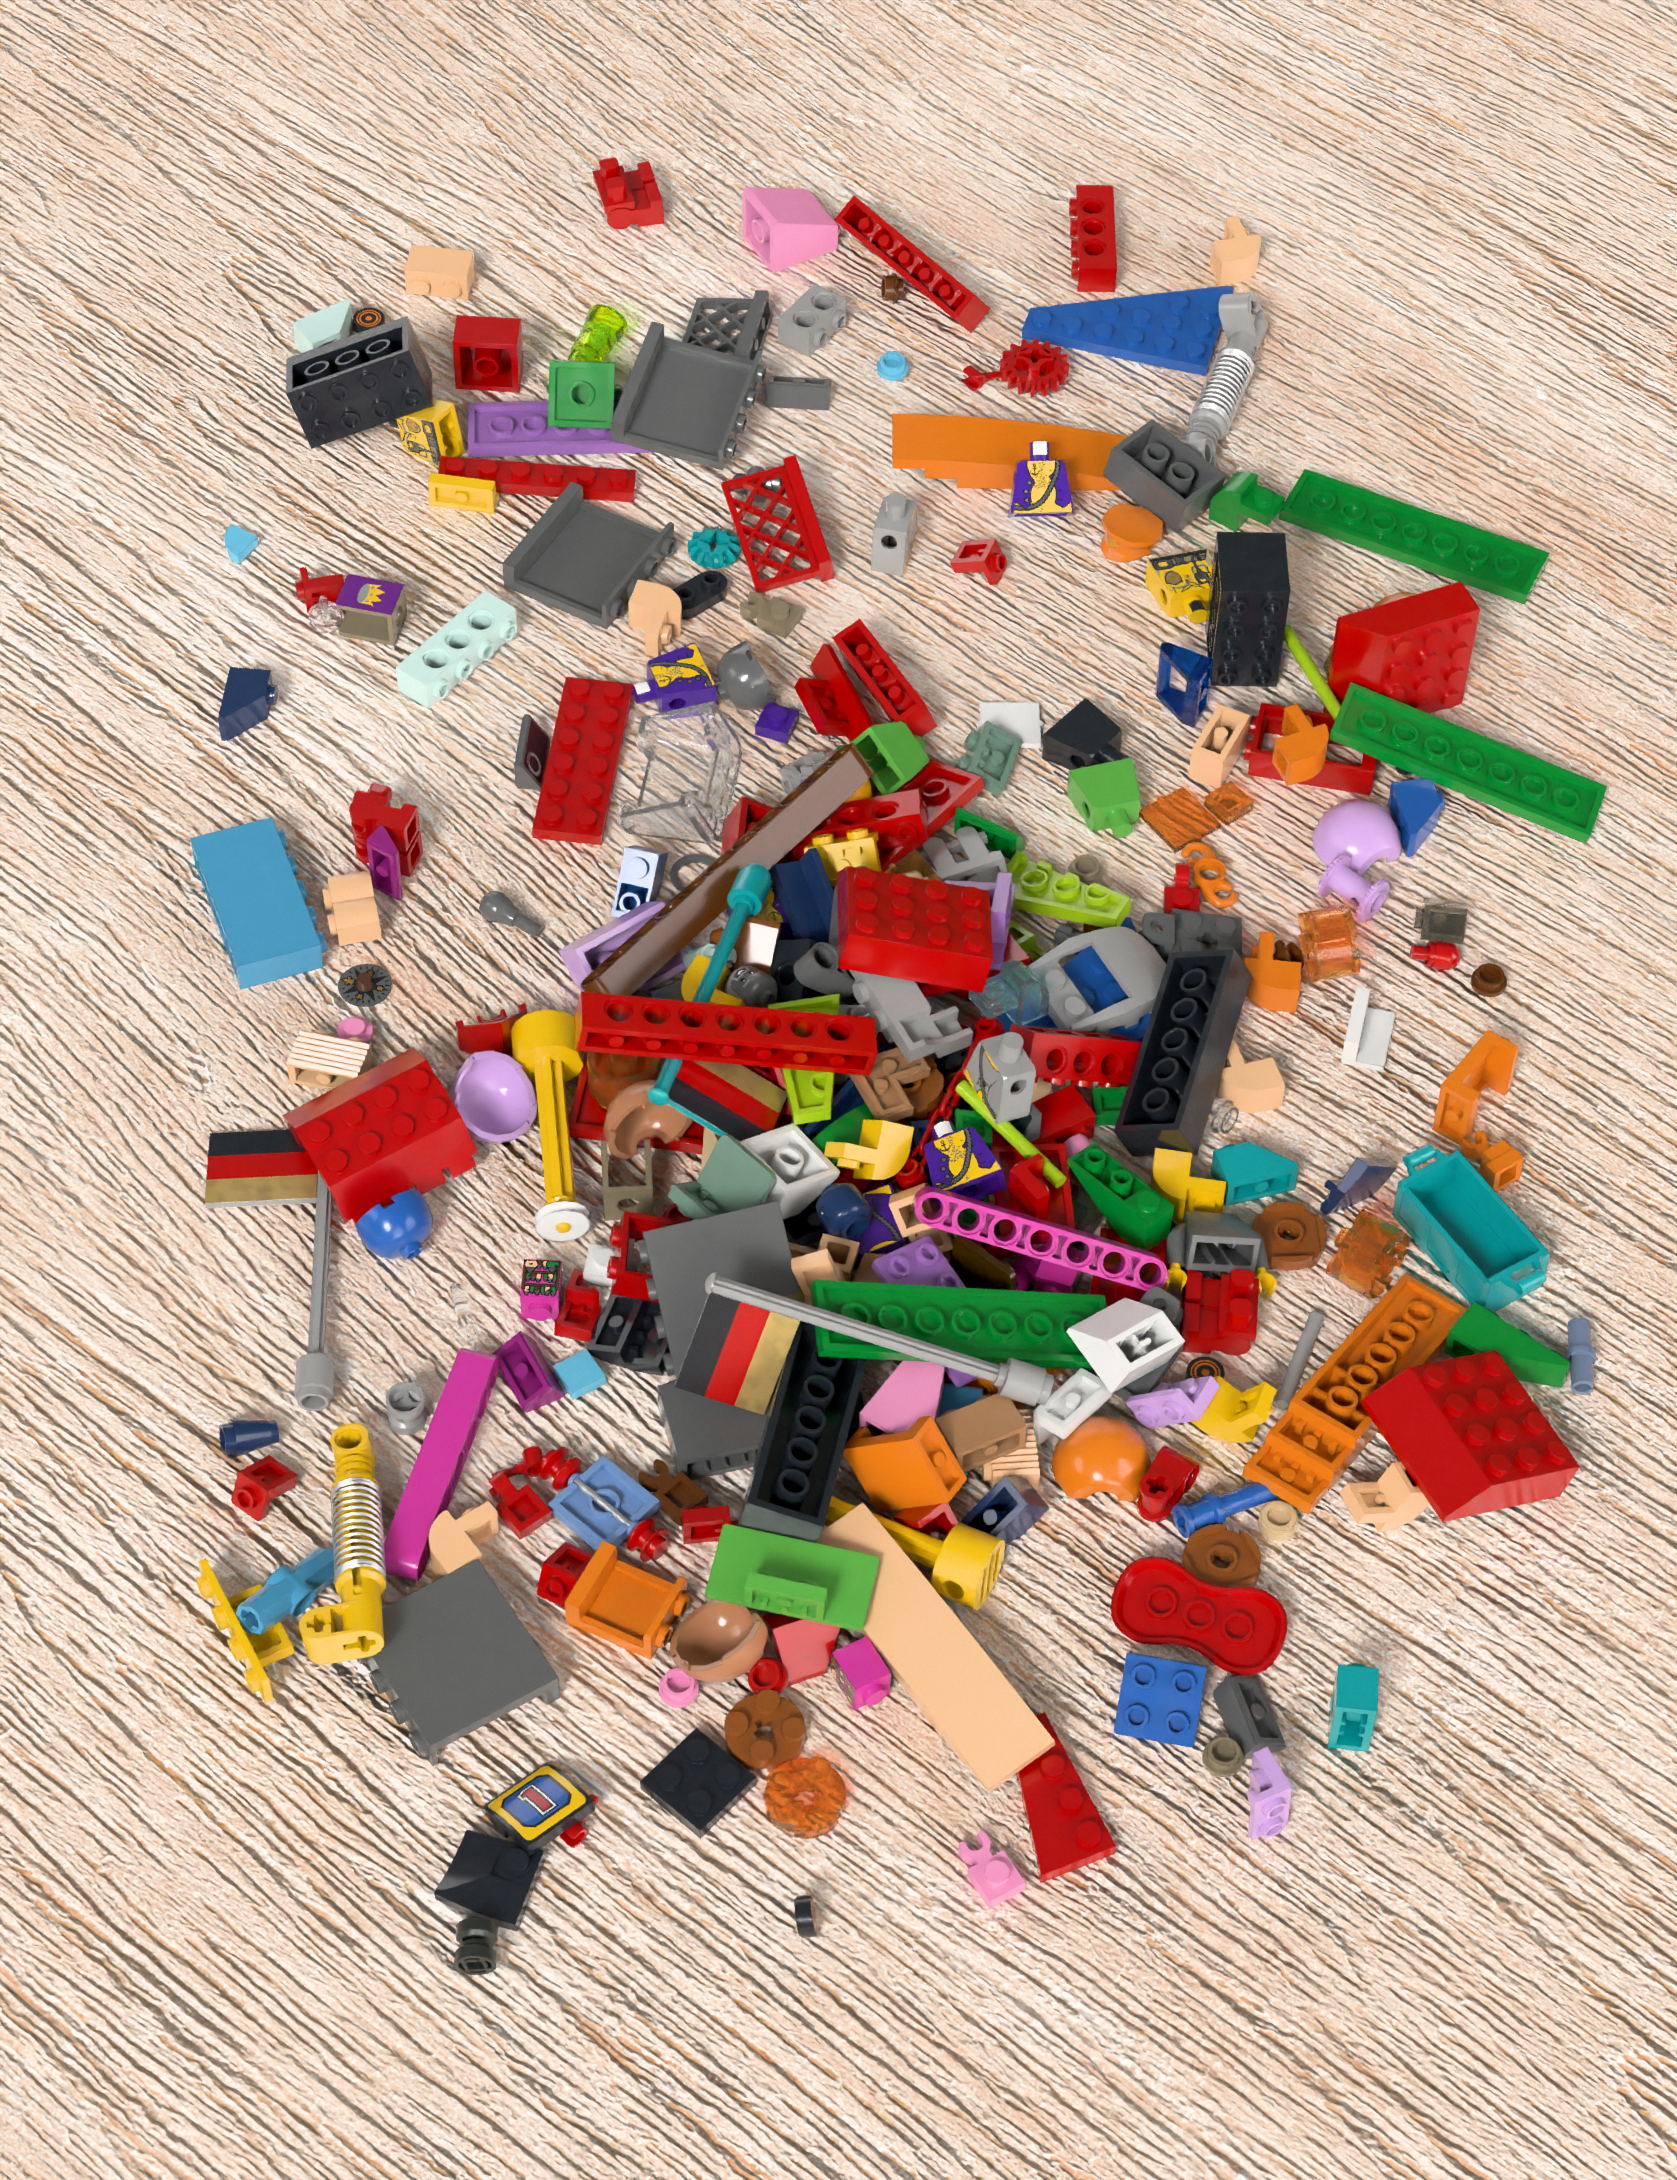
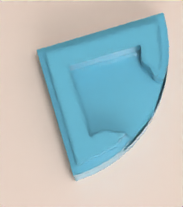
M231 524L225 533V546L230 559L239 564L259 545L258 537Z

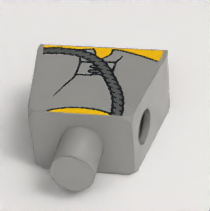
M891 493L883 498L873 531L871 571L903 577L917 535V503L914 500L906 499L900 493ZM890 536L894 537L897 541L895 547H887L890 546Z
M1006 1032L1002 1035L980 1041L964 1070V1075L996 1124L1025 1117L1030 1113L1036 1070L1022 1048L1023 1038L1015 1032Z

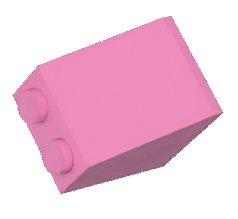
M743 188L742 237L772 273L838 249L839 224L834 220V217L831 218L825 211L821 201L815 199L808 189Z
M902 1361L861 1410L859 1428L867 1427L872 1436L908 1432L919 1417L932 1416L935 1422L939 1415L943 1395L945 1367L932 1362Z

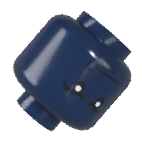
M833 1183L828 1185L822 1191L816 1205L818 1217L832 1236L854 1239L863 1234L869 1226L872 1215L871 1207L859 1188L852 1183Z

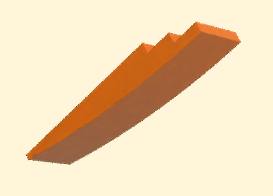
M892 413V468L924 469L925 478L956 479L957 488L1012 489L1016 463L1018 461L1030 460L1029 443L1046 441L1049 442V460H1064L1070 490H1121L1103 476V472L1111 449L1127 438V436L1005 419Z
M1405 1273L1290 1400L1287 1412L1269 1430L1265 1443L1245 1464L1242 1476L1252 1482H1259L1265 1485L1272 1494L1309 1514L1379 1431L1361 1405L1363 1398L1408 1367L1432 1363L1445 1347L1449 1330L1468 1308Z

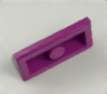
M380 825L366 840L372 886L378 891L400 901L403 898L399 851L385 827Z
M522 1331L492 1353V1355L499 1356V1369L524 1412L533 1411L566 1395L535 1340Z

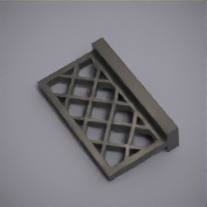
M756 290L753 299L697 297L682 342L708 348L706 346L708 343L719 339L722 343L711 348L712 350L724 353L730 349L733 352L732 355L754 361L758 349L762 350L773 317L768 291ZM703 309L718 310L707 317L702 314ZM738 310H748L737 318L732 315V313ZM723 318L729 321L718 328L714 325V323ZM704 328H707L710 331L709 333L701 336L700 338H698L695 335V333L703 330ZM736 328L740 331L739 334L730 339L725 336V334Z

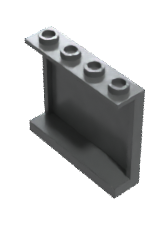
M652 321L611 420L612 441L724 470L727 459L734 458L737 448V440H735L737 434H743L747 422V415H745L747 408L752 409L757 396L756 385L757 383L762 384L765 378L767 365L762 364L763 351L758 349L753 361L664 337V324Z
M571 481L502 563L504 587L607 630L615 619H620L623 615L637 580L647 581L649 577H654L666 556L670 557L676 547L674 523L669 522L660 533L583 501V486Z
M779 1201L643 1231L644 1240L637 1241L641 1262H649L652 1277L645 1279L650 1301L658 1300L661 1315L654 1316L659 1339L666 1337L669 1352L663 1354L667 1376L675 1375L676 1379L708 1297L705 1291V1281L709 1274L717 1272V1276L780 1296L799 1292L798 1283L791 1268L792 1257Z
M479 1559L382 1608L384 1634L382 1650L373 1656L356 1659L360 1665L363 1663L367 1664L371 1671L369 1677L378 1694L385 1692L391 1701L389 1708L394 1719L399 1725L406 1724L411 1732L408 1736L414 1750L418 1755L425 1754L432 1766L438 1764L437 1750L540 1696L544 1703L548 1705L560 1698L558 1675Z

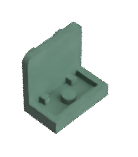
M723 1135L719 1138L697 1181L673 1184L667 1197L678 1205V1210L683 1215L693 1220L764 1204L776 1182V1174L732 1135Z

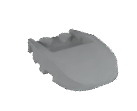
M1115 926L1068 938L1030 964L1022 975V979L1058 1029L1108 1034L1112 1028L1124 1025L1127 1029L1138 1024L1141 1017L1148 1013L1151 1014L1166 963L1154 947L1140 934L1126 927ZM1089 946L1093 947L1129 997L1097 1013L1093 1012L1058 963L1064 956L1074 954Z

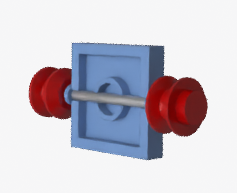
M561 1447L557 1450L552 1449L545 1454L540 1462L541 1479L549 1480L553 1477V1488L555 1490L564 1489L548 1503V1508L552 1511V1515L594 1550L598 1549L602 1540L618 1547L628 1538L627 1549L635 1551L640 1548V1559L643 1562L651 1559L657 1560L665 1553L669 1546V1541L667 1540L669 1532L665 1528L655 1531L656 1521L650 1518L660 1509V1500L604 1455L580 1475L581 1460L578 1457L568 1460L569 1450L566 1447Z

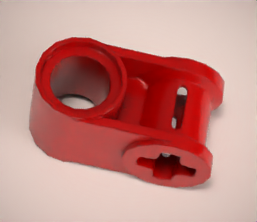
M1163 1446L1155 1456L1152 1465L1140 1480L1139 1490L1141 1495L1137 1501L1139 1515L1150 1522L1166 1520L1170 1516L1173 1506L1177 1505L1183 1495L1193 1486L1200 1470V1463L1167 1446Z

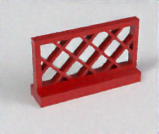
M796 455L783 458L784 465L721 483L757 593L820 576L821 582L834 579L832 560ZM781 478L782 485L777 493L763 488L767 481ZM745 488L752 492L747 500L742 502L733 498L731 491ZM758 494L772 500L765 511L752 506ZM778 503L791 508L785 520L772 514ZM747 512L760 517L754 529L741 524V520ZM767 521L781 526L774 537L760 532ZM787 529L800 534V538L795 546L781 541ZM755 539L769 544L763 555L749 549ZM776 547L789 552L783 564L769 559ZM796 556L809 561L810 564L809 568L799 571L789 566ZM764 565L778 570L774 578L760 581L758 574Z

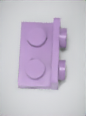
M1212 1376L1162 1383L1155 1387L1151 1393L1130 1396L1126 1405L1135 1414L1136 1419L1145 1425L1147 1429L1197 1421L1201 1419L1220 1385Z
M1267 1746L1253 1753L1252 1768L1249 1771L1250 1787L1247 1791L1250 1803L1248 1835L1251 1840L1262 1836L1265 1838L1273 1837L1288 1825L1292 1786Z

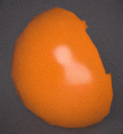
M1094 1416L1087 1418L1064 1440L1059 1439L1054 1447L1051 1465L1056 1482L1065 1494L1071 1498L1087 1499L1089 1495L1096 1492H1109L1116 1495L1118 1501L1133 1502L1141 1495L1139 1483L1142 1476L1151 1466V1459L1146 1442L1129 1423L1112 1417Z

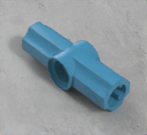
M319 1547L293 1567H290L288 1564L279 1567L269 1577L262 1589L239 1604L236 1615L240 1620L241 1627L250 1635L253 1633L261 1635L286 1616L291 1615L294 1618L301 1615L311 1605L316 1595L334 1582L333 1550L331 1548L322 1549Z

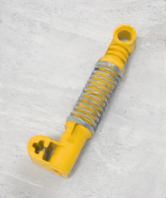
M358 1423L341 1425L335 1429L330 1438L335 1464V1482L330 1492L334 1583L336 1592L341 1597V1603L309 1610L302 1616L298 1626L308 1657L317 1664H332L370 1657L380 1652L384 1646L381 1595L386 1589V1567L380 1485L374 1479L376 1457L367 1428Z

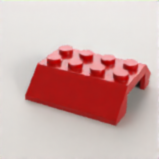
M414 1048L282 1115L298 1145L304 1147L329 1189L334 1206L344 1223L352 1219L355 1226L359 1219L375 1207V1205L381 1203L384 1208L394 1203L391 1198L392 1196L409 1190V1187L413 1185L423 1195L446 1183L447 1181L442 1173V1170L447 1168L451 1177L455 1178L476 1167L472 1156L476 1154L477 1149L461 1115L428 1061Z

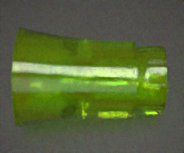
M596 304L591 306L584 325L571 347L568 360L604 362L615 345L628 332V324L622 314L607 305Z

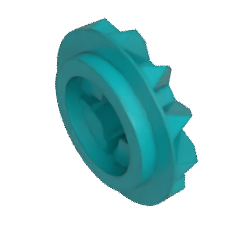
M719 526L715 530L704 527L702 533L693 532L692 539L688 541V554L692 561L702 567L712 569L723 568L734 563L739 557V539L733 536L731 529L721 531ZM712 543H718L714 551L711 552L710 546Z

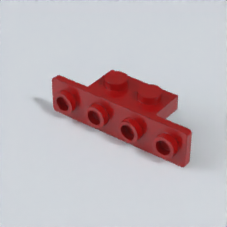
M824 643L810 665V669L816 679L800 677L794 689L818 734L847 737L851 743L874 724L831 644Z

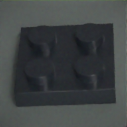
M696 1728L640 1781V1789L701 1839L756 1786L757 1777Z

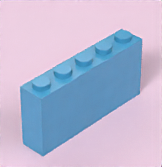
M272 817L190 838L193 861L240 989L324 968L322 953L327 952L324 934L322 931L316 932L314 926H317L314 908L312 905L306 906L304 902L308 900L303 880L296 881L295 875H298L295 859L292 854L286 855L285 850H288L285 833L283 829H276Z

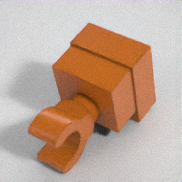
M1476 1130V1144H1471L1467 1139L1463 1138L1461 1152L1467 1157L1481 1161L1479 1172L1484 1176L1486 1182L1495 1192H1498L1520 1179L1524 1157L1504 1140L1490 1147L1485 1133Z

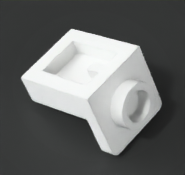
M629 1238L627 1271L638 1272L640 1254L634 1252L635 1239ZM589 1243L583 1272V1280L586 1283L612 1287V1279L607 1278L606 1274L609 1258L614 1256L615 1247Z

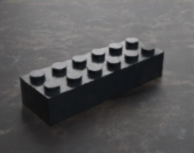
M1235 949L1170 953L1114 1129V1133L1132 1157L1154 1156L1155 1148L1190 1152L1192 1155L1198 1154L1252 974Z
M800 1321L781 1369L737 1526L817 1543L824 1528L867 1359L818 1357L815 1325Z

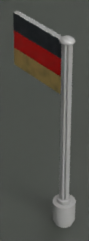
M289 1129L210 1133L204 1202L206 1209L316 1203L308 1353L296 1361L294 1396L302 1409L321 1411L327 1408L329 1401L333 1398L335 1369L334 1361L324 1354L332 1217L331 1193L303 1146L300 1147Z
M712 1272L705 1281V1291L708 1297L675 1383L676 1388L764 1415L800 1321L992 1381L994 1386H998V1395L1031 1406H1035L1036 1403L1046 1405L1052 1391L1054 1375L1046 1373L1045 1368L1013 1358H1009L1006 1364L999 1363V1365L726 1279L717 1276V1272Z

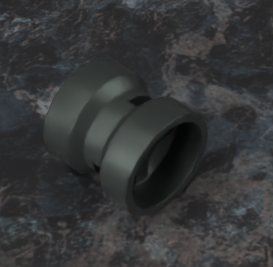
M467 1918L459 1921L456 1925V1941L460 1945L455 1951L454 1967L459 1972L469 1975H484L493 1972L496 1969L497 1953L494 1951L493 1945L498 1941V1925L485 1918Z

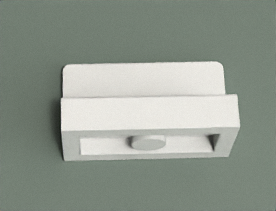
M1356 986L1341 1064L1383 1071L1395 1013L1368 1007L1371 989Z
M1083 1368L1079 1369L1049 1397L1046 1405L1040 1404L1033 1411L1036 1444L1041 1445L1052 1434L1064 1440L1112 1397V1394L1099 1377Z

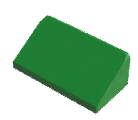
M959 807L956 809L955 835L958 829L966 826L975 828L978 833L985 831L988 838V843H985L986 848L990 851L1000 850L1002 855L1010 860L1017 850L1022 852L1026 847V842L1020 835Z

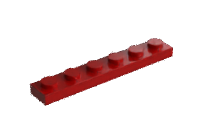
M440 456L438 474L495 481L496 492L559 497L572 481L583 486V499L634 502L636 470Z

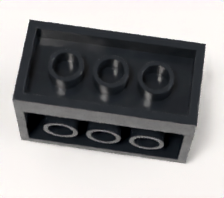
M408 316L287 358L286 394L312 449L432 407V372Z
M1217 532L1205 624L1209 686L1277 687L1290 598L1285 533Z

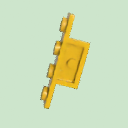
M207 1559L198 1561L201 1576L195 1578L198 1589L204 1600L212 1599L215 1607L211 1608V1611L220 1631L227 1628L231 1636L230 1639H227L234 1659L236 1662L243 1659L247 1667L243 1672L252 1693L259 1691L265 1703L272 1701L270 1681L263 1667L294 1654L293 1645L284 1627L279 1621L261 1635L256 1633L250 1635L241 1627L236 1611L239 1604L262 1589L261 1584L226 1598Z

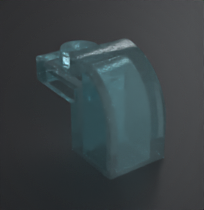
M1012 960L1001 963L1000 974L986 980L982 993L969 991L968 997L988 1019L1005 1013L1015 1025H1025L1048 1015V989L1020 961Z

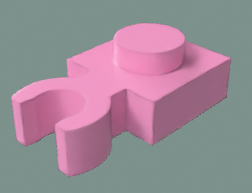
M980 1831L977 1833V1843L981 1848L976 1851L971 1850L964 1841L959 1842L958 1853L962 1861L966 1864L974 1865L968 1868L967 1877L990 1909L1024 1891L1025 1881L1004 1850L992 1855L990 1852V1839L986 1833Z

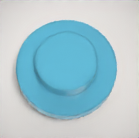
M887 352L877 362L876 370L881 378L896 381L907 375L908 363L901 353Z

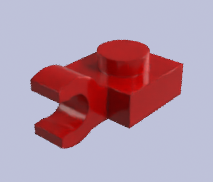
M1190 863L1175 864L1174 887L1164 886L1163 913L1170 914L1172 908L1200 912V888H1189Z
M502 1471L489 1479V1483L493 1486L489 1489V1493L499 1503L496 1505L497 1515L520 1540L552 1519V1511L528 1484L517 1490Z

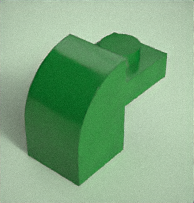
M1238 472L1233 474L1213 496L1208 519L1236 532L1248 518L1268 526L1284 508L1285 497L1257 485V474Z

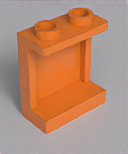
M1487 1030L1441 1084L1432 1130L1460 1146L1463 1138L1469 1141L1473 1131L1481 1092L1486 1087H1489L1504 1096L1508 1093L1519 1047L1507 1038Z
M932 1416L919 1417L908 1432L872 1436L867 1427H860L844 1447L843 1453L877 1512L949 1503L967 1480Z
M602 1540L565 1601L566 1623L651 1660L659 1647L665 1648L673 1631V1622L677 1616L683 1617L690 1605L691 1595L688 1594V1579L679 1576L676 1583L673 1584L617 1559V1547Z

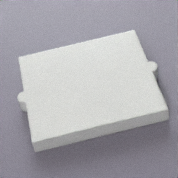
M979 702L980 721L977 722L978 730L986 721H989L1021 740L1019 748H1041V730L1043 729L1044 722L1040 720L1039 702Z

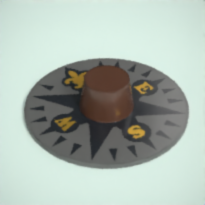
M361 964L349 968L342 974L338 982L340 996L347 1003L359 1007L379 1004L388 997L392 989L390 975L383 968L372 964Z

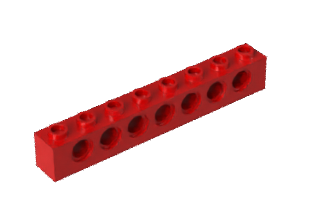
M581 992L575 1012L577 1051L866 1076L870 1075L878 1053L875 1018L859 1017L856 1015L847 1016L821 1012L758 1008L745 1005L735 1006L710 1002H690L675 999L612 995L599 992Z

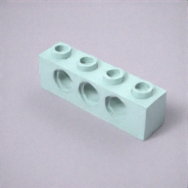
M485 590L396 666L398 690L428 709L438 700L444 699L449 691L461 680L467 679L476 667L483 661L489 660L493 653L505 642L513 639L517 633L516 608Z

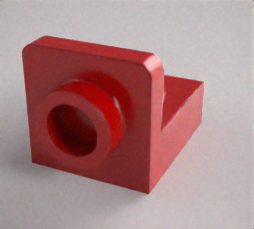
M996 539L962 541L950 562L955 573L984 572L990 585L998 584L1008 565L1006 556Z
M300 567L301 580L295 581L298 601H305L307 613L337 609L336 600L344 584L343 575L337 574L309 579L307 568Z
M1038 1153L1029 1159L1018 1161L1010 1169L1008 1192L1028 1215L1041 1219L1048 1214L1050 1192L1046 1183L1042 1180L1045 1159Z
M268 1455L238 1471L231 1502L256 1521H260L266 1517L271 1500L295 1488L298 1474Z
M564 1542L543 1562L537 1595L565 1608L567 1597L594 1554Z

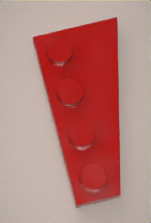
M1045 1712L1036 1715V1717L1054 1739L1055 1745L1016 1773L1021 1788L1024 1812L1027 1815L1031 1844L1037 1860L1040 1883L1111 1856L1116 1851V1845Z

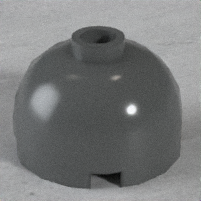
M747 641L728 650L719 660L717 666L719 681L715 682L722 701L729 699L736 708L756 710L776 701V697L771 693L773 690L757 658H752L749 652L751 648Z

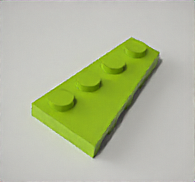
M1018 850L1006 865L1007 873H1012V883L1015 884L1012 909L1103 928L1121 926L1132 909L1130 897L1097 883L1084 884L1080 882L1078 875L1067 872L1065 875L1052 870L1051 864L1042 860L1037 863L1029 861L1027 854Z
M840 994L770 1004L768 1008L839 1015ZM781 1068L794 1125L831 1119L835 1073Z

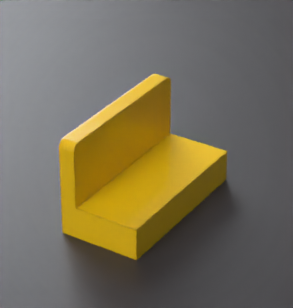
M431 473L428 480L430 506L491 514L495 512L500 495L499 492H496L495 481Z

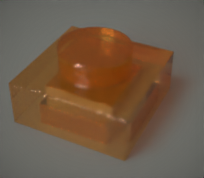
M1232 781L1206 795L1204 799V806L1226 826L1253 810L1254 801Z

